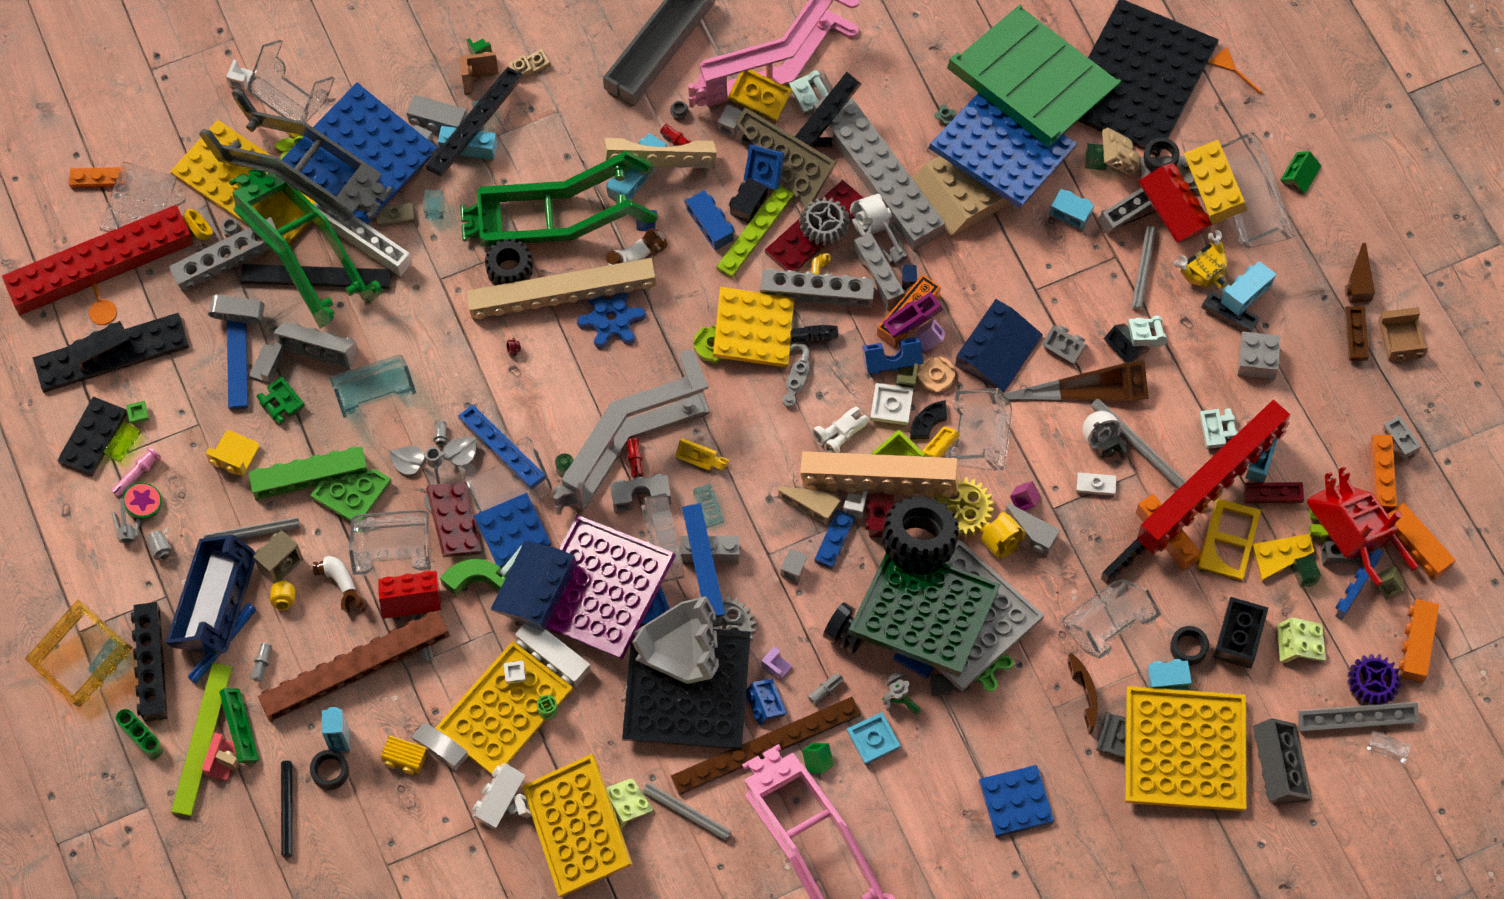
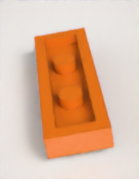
M125 167L70 168L69 186L70 188L125 187L127 170Z

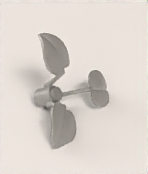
M462 437L454 439L445 445L444 452H440L437 447H430L426 450L425 455L416 446H405L390 450V458L396 470L403 475L416 474L419 466H424L427 461V464L434 468L437 484H441L437 467L442 464V458L447 461L451 459L452 463L456 466L468 465L475 457L477 438ZM426 494L424 503L426 508L432 513L428 495Z

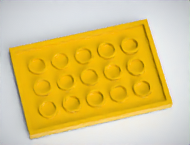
M512 641L435 729L468 752L470 759L492 775L497 765L509 764L545 723L546 720L541 718L538 712V699L543 695H551L556 699L557 707H559L573 691V687ZM524 661L526 682L506 684L504 663Z
M591 753L522 786L559 897L562 898L633 865L594 754Z

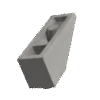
M1008 503L1006 514L1010 515L1026 532L1024 539L1035 552L1048 556L1059 537L1060 529Z

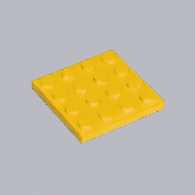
M720 287L713 357L787 368L794 298Z

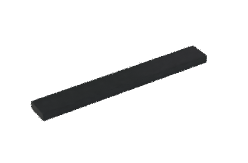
M507 67L427 163L426 170L442 177L523 79V74Z
M242 264L241 283L295 285L284 265ZM301 266L311 286L348 287L352 283L343 267ZM356 268L365 286L376 280L382 289H390L391 269Z

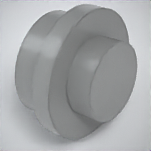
M227 218L223 221L221 230L225 235L232 236L239 232L240 224L236 219Z

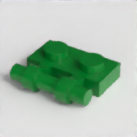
M280 377L266 387L269 392L267 396L262 392L256 396L262 408H266L270 413L269 416L272 420H276L278 424H282L285 421L281 416L284 412L291 417L305 407L304 402L283 377ZM274 400L279 404L277 408L271 404Z

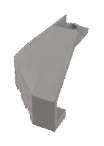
M705 596L683 601L634 632L636 637L632 643L639 654L635 660L686 684L712 679L719 667V663L714 653V648H717V633L713 631L712 623L713 620H716L715 611L708 598Z

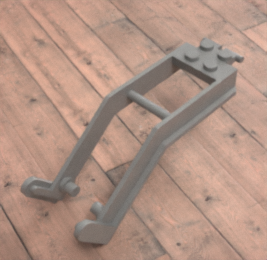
M687 349L680 354V360L686 376L682 379L610 403L571 466L565 472L562 478V485H557L553 492L557 515H561L563 508L568 506H575L583 511L587 508L627 445V440L710 413L702 394L704 390L708 389V385L697 357L692 350Z

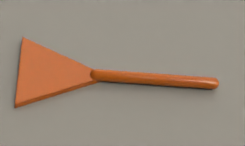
M1228 47L1224 48L1208 62L1209 64L1236 72L1258 93H1263L1261 89L1235 67Z

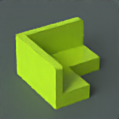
M897 430L871 453L872 455L926 457L900 430Z

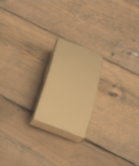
M540 49L528 57L525 55L520 56L510 62L509 65L512 69L522 73L523 77H526L551 66V63L544 50Z

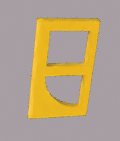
M1218 498L1214 503L1197 568L1243 581L1261 510ZM1223 510L1253 518L1248 539L1217 531ZM1215 540L1245 548L1239 570L1228 566L1220 559L1215 549Z

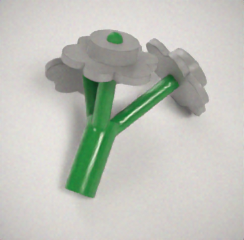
M893 673L886 683L889 686V690L882 697L883 705H886V710L888 711L890 709V702L902 703L917 714L921 708L906 695L909 692L910 683L909 681L902 680L907 674Z

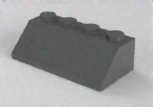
M1271 718L1254 725V738L1257 743L1258 757L1261 762L1262 776L1265 781L1266 795L1269 802L1287 804L1312 800L1296 724Z

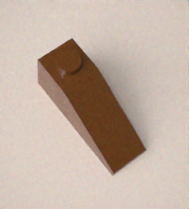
M1362 243L1348 284L1345 285V295L1349 297V303L1370 302L1375 294L1366 243Z

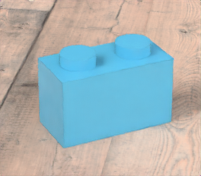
M1060 189L1051 205L1050 215L1083 230L1093 213L1094 204L1088 199H1082L1074 195L1071 191Z
M1175 659L1169 663L1155 661L1148 665L1146 672L1149 688L1190 689L1191 677L1188 661Z

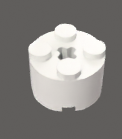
M880 194L857 200L850 206V214L853 213L855 218L852 219V223L861 236L869 233L873 235L886 230L884 223H887L889 226V219L892 218L890 209L886 208Z

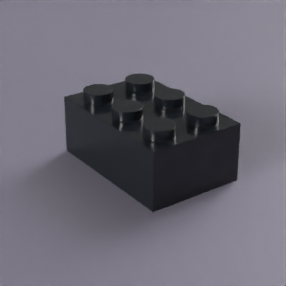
M1230 597L1213 658L1252 669L1269 607Z

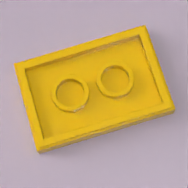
M753 70L739 73L727 99L777 123L792 93V89Z

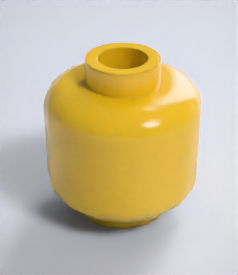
M287 581L274 583L270 589L271 605L281 611L292 607L295 604L296 594L294 585Z

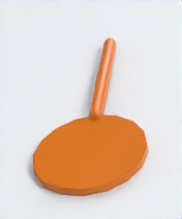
M93 284L97 302L90 307L89 317L95 324L105 325L115 319L117 308L113 302L105 299L101 300L97 285Z

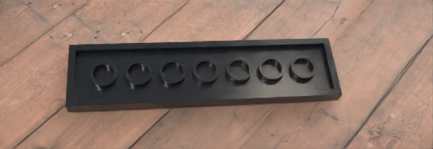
M179 312L126 328L125 331L133 347L82 372L69 347L32 357L42 392H48L189 348Z

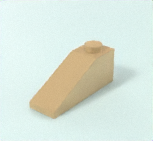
M780 487L778 490V497L827 526L840 508V500L833 493L828 494L820 490Z

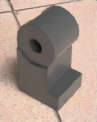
M1326 541L1320 548L1322 565L1343 562L1350 564L1360 561V556L1351 560L1347 559L1337 545L1331 541Z

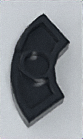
M946 400L926 406L915 417L911 426L910 440L929 439L932 428L939 422L947 420Z

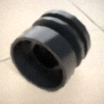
M843 602L830 618L823 637L834 644L842 638L841 648L846 649L848 647L847 652L854 654L863 645L865 640L848 634L854 620L856 608Z

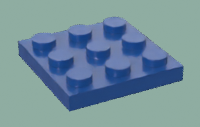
M527 492L474 515L493 560L499 567L506 565L520 546L523 545L524 541L545 546L551 545Z
M1037 765L979 779L995 837L1054 823Z

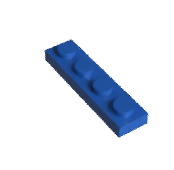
M1377 548L1373 554L1370 552L1368 554L1373 569L1383 554V551ZM1365 567L1364 569L1359 568L1354 577L1357 579L1354 584L1350 583L1345 591L1347 594L1346 598H1341L1335 607L1338 610L1335 615L1341 620L1344 618L1369 578L1365 572Z

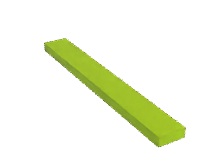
M212 663L171 810L172 814L188 817L193 815L204 775L202 767L216 731L223 706L219 691L223 688H228L233 670L232 666Z

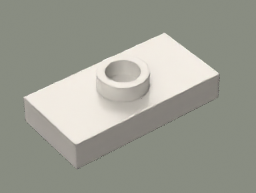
M1090 473L1077 474L1076 493L1115 496L1116 476Z

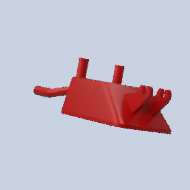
M1342 467L1338 471L1339 485H1335L1336 478L1330 479L1332 472L1325 474V490L1311 496L1307 500V504L1342 554L1350 560L1362 556L1365 572L1376 587L1380 586L1383 582L1371 567L1368 553L1376 550V548L1385 546L1389 540L1400 552L1411 570H1416L1419 567L1394 534L1397 530L1395 524L1402 517V513L1396 511L1389 517L1371 492L1353 487L1349 480L1350 473L1344 474L1346 467Z

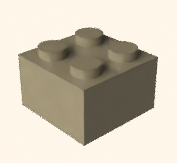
M282 530L278 534L272 535L269 542L264 547H260L255 552V556H253L259 571L273 584L281 581L303 560L298 544Z

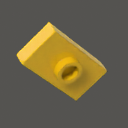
M944 426L922 452L926 457L941 458L960 436L959 432Z

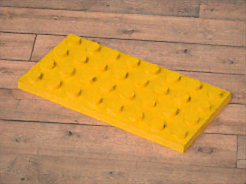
M218 119L209 128L222 145H231L236 140L242 145L240 149L270 155ZM200 138L170 171L171 175L248 226L234 212L233 191L239 189L236 184L231 186L229 181L242 174L249 176L248 171L252 169L218 162L203 139ZM282 191L252 205L264 219L271 217L276 229L306 215ZM303 194L313 205L316 203L315 201L307 197L305 194ZM311 221L282 235L289 246Z

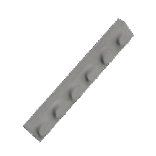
M1418 702L1297 710L1299 731L1419 723Z

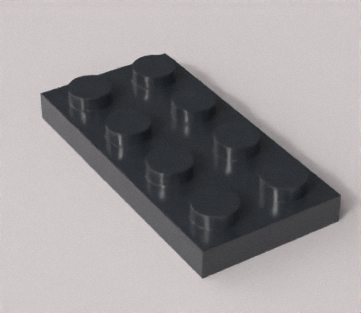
M93 396L57 459L58 463L93 477L127 415V409Z

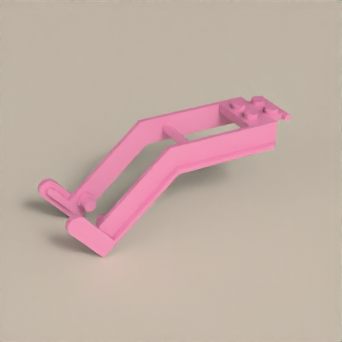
M809 0L783 38L701 62L700 76L696 84L690 83L688 85L689 107L693 108L696 104L697 106H704L706 104L708 107L729 101L727 97L736 79L727 81V76L766 66V70L757 73L782 85L789 84L797 78L830 29L846 37L854 38L858 35V26L827 10L834 0ZM835 0L851 9L858 7L860 0ZM786 60L782 66L773 68V63Z
M778 744L762 753L764 759L761 760L757 756L742 764L744 770L750 768L753 773L752 776L745 779L747 800L790 860L810 899L824 898L791 838L828 817L840 832L870 888L867 893L861 896V899H895L893 895L882 892L848 826L794 753L782 758L778 752L781 750ZM801 777L824 811L785 832L762 798Z

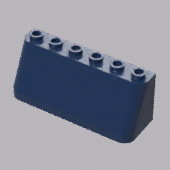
M233 534L199 539L166 644L176 649L211 654L227 652L255 565L253 557L255 556V551L253 548Z

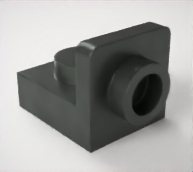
M1117 436L1099 444L1097 454L1100 459L1105 456L1108 458L1117 451L1121 459L1124 460L1129 449L1126 442Z

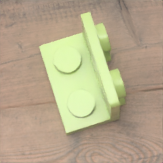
M1291 617L1277 624L1280 662L1287 663L1298 657L1322 662L1326 660L1321 623Z
M632 778L606 787L621 830L628 821L653 811V808Z

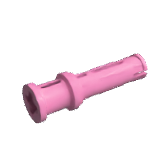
M148 447V451L140 459L136 460V465L111 489L118 498H121L125 491L144 472H149L150 467L157 460L161 459V456L154 449Z

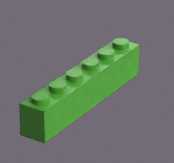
M354 446L348 448V450L332 451L322 456L314 455L304 460L295 459L286 464L278 463L268 468H256L249 472L252 493L255 500L316 487L322 480H334L349 474L366 473L368 469L363 448Z

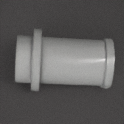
M438 420L434 422L435 436L433 441L437 446H443L448 441L446 436L447 423L444 420H440V425H438Z

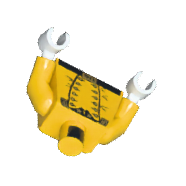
M1215 230L1216 238L1213 237L1212 233L1208 234V239L1214 241V244H1208L1188 260L1185 256H1178L1181 264L1178 260L1174 261L1173 265L1181 268L1180 271L1188 283L1202 286L1203 288H1208L1214 283L1219 289H1223L1228 284V281L1223 277L1228 263L1223 244L1219 241L1222 238V233L1219 230Z

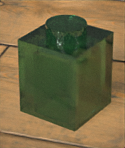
M1314 555L1294 559L1292 569L1299 587H1312L1316 585L1321 574Z

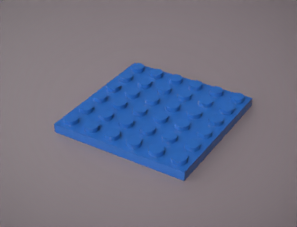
M358 82L313 126V128L380 172L382 176L379 183L385 189L388 186L393 189L383 203L376 199V202L381 206L371 219L366 216L368 213L366 211L356 212L354 216L366 224L380 212L438 151V148ZM304 136L281 160L295 168L314 142ZM320 147L300 173L334 196H337L356 170Z
M977 93L938 134L928 148L1021 209L1075 149L1077 143L1062 134L1056 142L1048 147L981 94Z

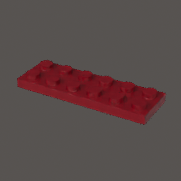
M843 179L825 195L826 201L833 198V203L839 201L840 206L844 205L845 211L849 213L848 218L850 222H852V219H855L854 214H850L851 204L864 198ZM799 219L765 249V254L785 271H798L824 247L823 242L817 245L816 240L810 242L809 237L804 236V232L800 229ZM811 223V225H812L814 228L819 229L817 226H815V225H813V223Z

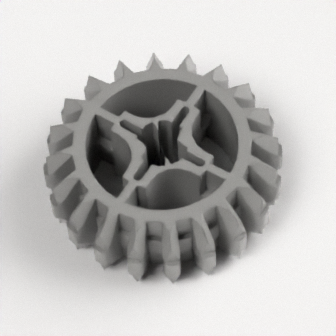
M825 196L823 201L816 198L815 203L810 201L809 206L805 205L799 219L800 229L804 232V236L809 237L810 242L816 240L817 245L823 242L824 246L826 242H829L831 245L834 243V240L839 242L840 237L845 236L850 224L849 213L845 211L844 205L840 206L839 201L833 203V198L826 201ZM811 223H813V225L817 226L819 229L814 228L811 225Z

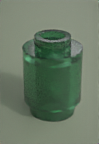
M562 453L555 459L556 472L562 478L574 461L570 454Z

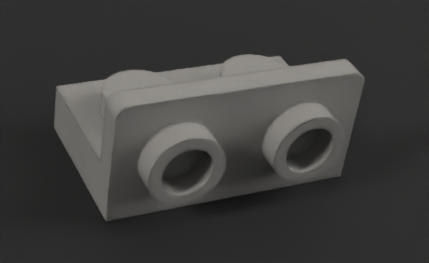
M1053 325L1042 345L1075 364L1084 348L1088 346L1084 343L1085 339L1077 334L1074 337L1068 334L1069 329L1062 325L1058 327Z

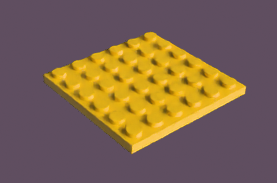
M1127 686L1125 803L1245 812L1246 695Z

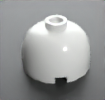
M1097 411L1085 419L1082 426V434L1091 448L1098 449L1099 444L1119 436L1122 426L1113 414L1107 411Z

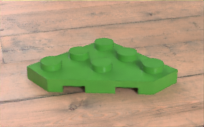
M373 469L356 475L354 473L334 480H322L310 496L311 499L355 525L360 526L392 481L390 477Z

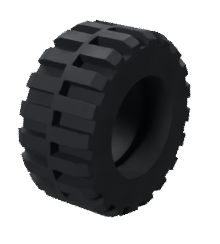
M917 496L910 497L909 500L905 498L900 500V503H895L886 515L882 532L884 550L893 561L896 560L898 565L906 566L909 570H935L936 566L942 567L952 558V554H954L959 535L958 521L954 518L953 512L951 510L948 511V507L943 503L939 504L938 500H929L923 496L921 498H917ZM921 528L932 533L935 538L927 540L917 539L909 535L905 530Z

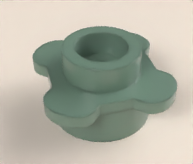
M941 105L940 110L935 113L934 117L942 124H949L952 117L956 116V111L947 108V105Z

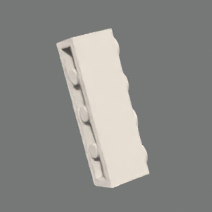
M524 624L515 634L516 644L524 650L527 649L534 658L546 664L547 668L560 675L569 685L576 688L591 672V666L586 660L546 629L543 632Z

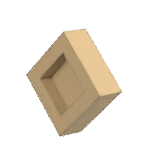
M219 750L215 756L219 764L236 771L240 765L236 758L237 756L230 751L223 752Z

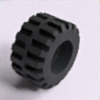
M503 239L504 242H496V246L492 245L490 251H487L485 266L488 279L492 281L494 286L530 280V276L533 274L532 257L526 245L523 246L522 242L516 243L515 239H511V241ZM507 260H514L519 263L515 268L509 270L499 267Z

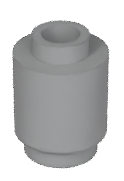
M161 531L150 533L147 536V544L154 559L163 561L169 558L172 549L165 534H162Z

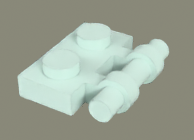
M1230 408L1225 409V415L1220 416L1219 409L1200 411L1199 416L1206 449L1223 447L1226 444L1225 439L1231 440L1238 433L1234 425L1236 422L1235 415H1232ZM1222 424H1227L1228 431H1223Z

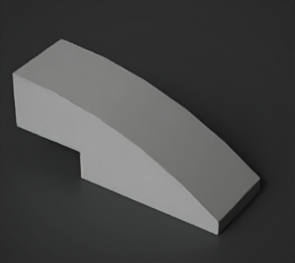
M425 722L411 736L419 745L426 747L428 752L441 762H445L455 771L469 757L468 752Z

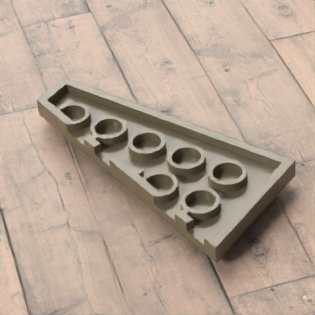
M744 108L736 124L754 145L785 153L780 178L788 185L804 206H809V202H814L837 162L749 109Z

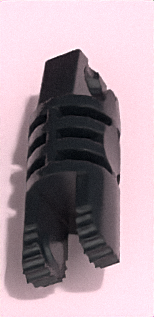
M834 325L804 326V328H795L790 331L792 341L806 343L837 339L839 334L838 326Z

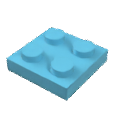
M883 712L847 728V733L864 765L901 747Z

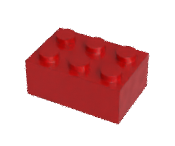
M427 570L417 574L407 573L402 576H386L378 579L382 619L441 611L437 571Z

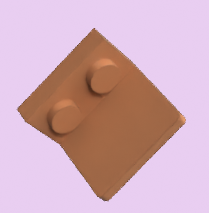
M495 52L459 56L464 94L472 93L471 86H474L473 77L498 74Z

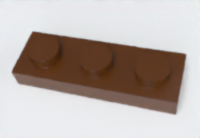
M1346 306L1345 320L1349 361H1368L1369 350L1365 306Z

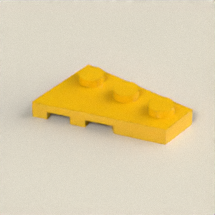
M1310 534L1252 545L1261 582L1274 574L1282 572L1283 569L1308 558L1315 552Z

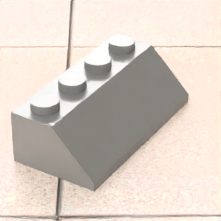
M284 322L274 332L277 342L283 344L285 351L351 369L358 352L357 343L352 338L338 337L331 332H320L313 327L305 328L295 322Z

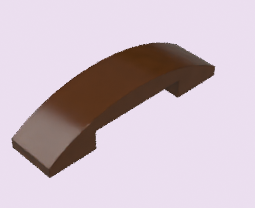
M1071 653L1068 654L1067 663L1072 679L1079 677L1081 679L1089 708L1085 709L1083 716L1088 733L1090 734L1093 733L1097 719V694L1089 672L1083 663Z

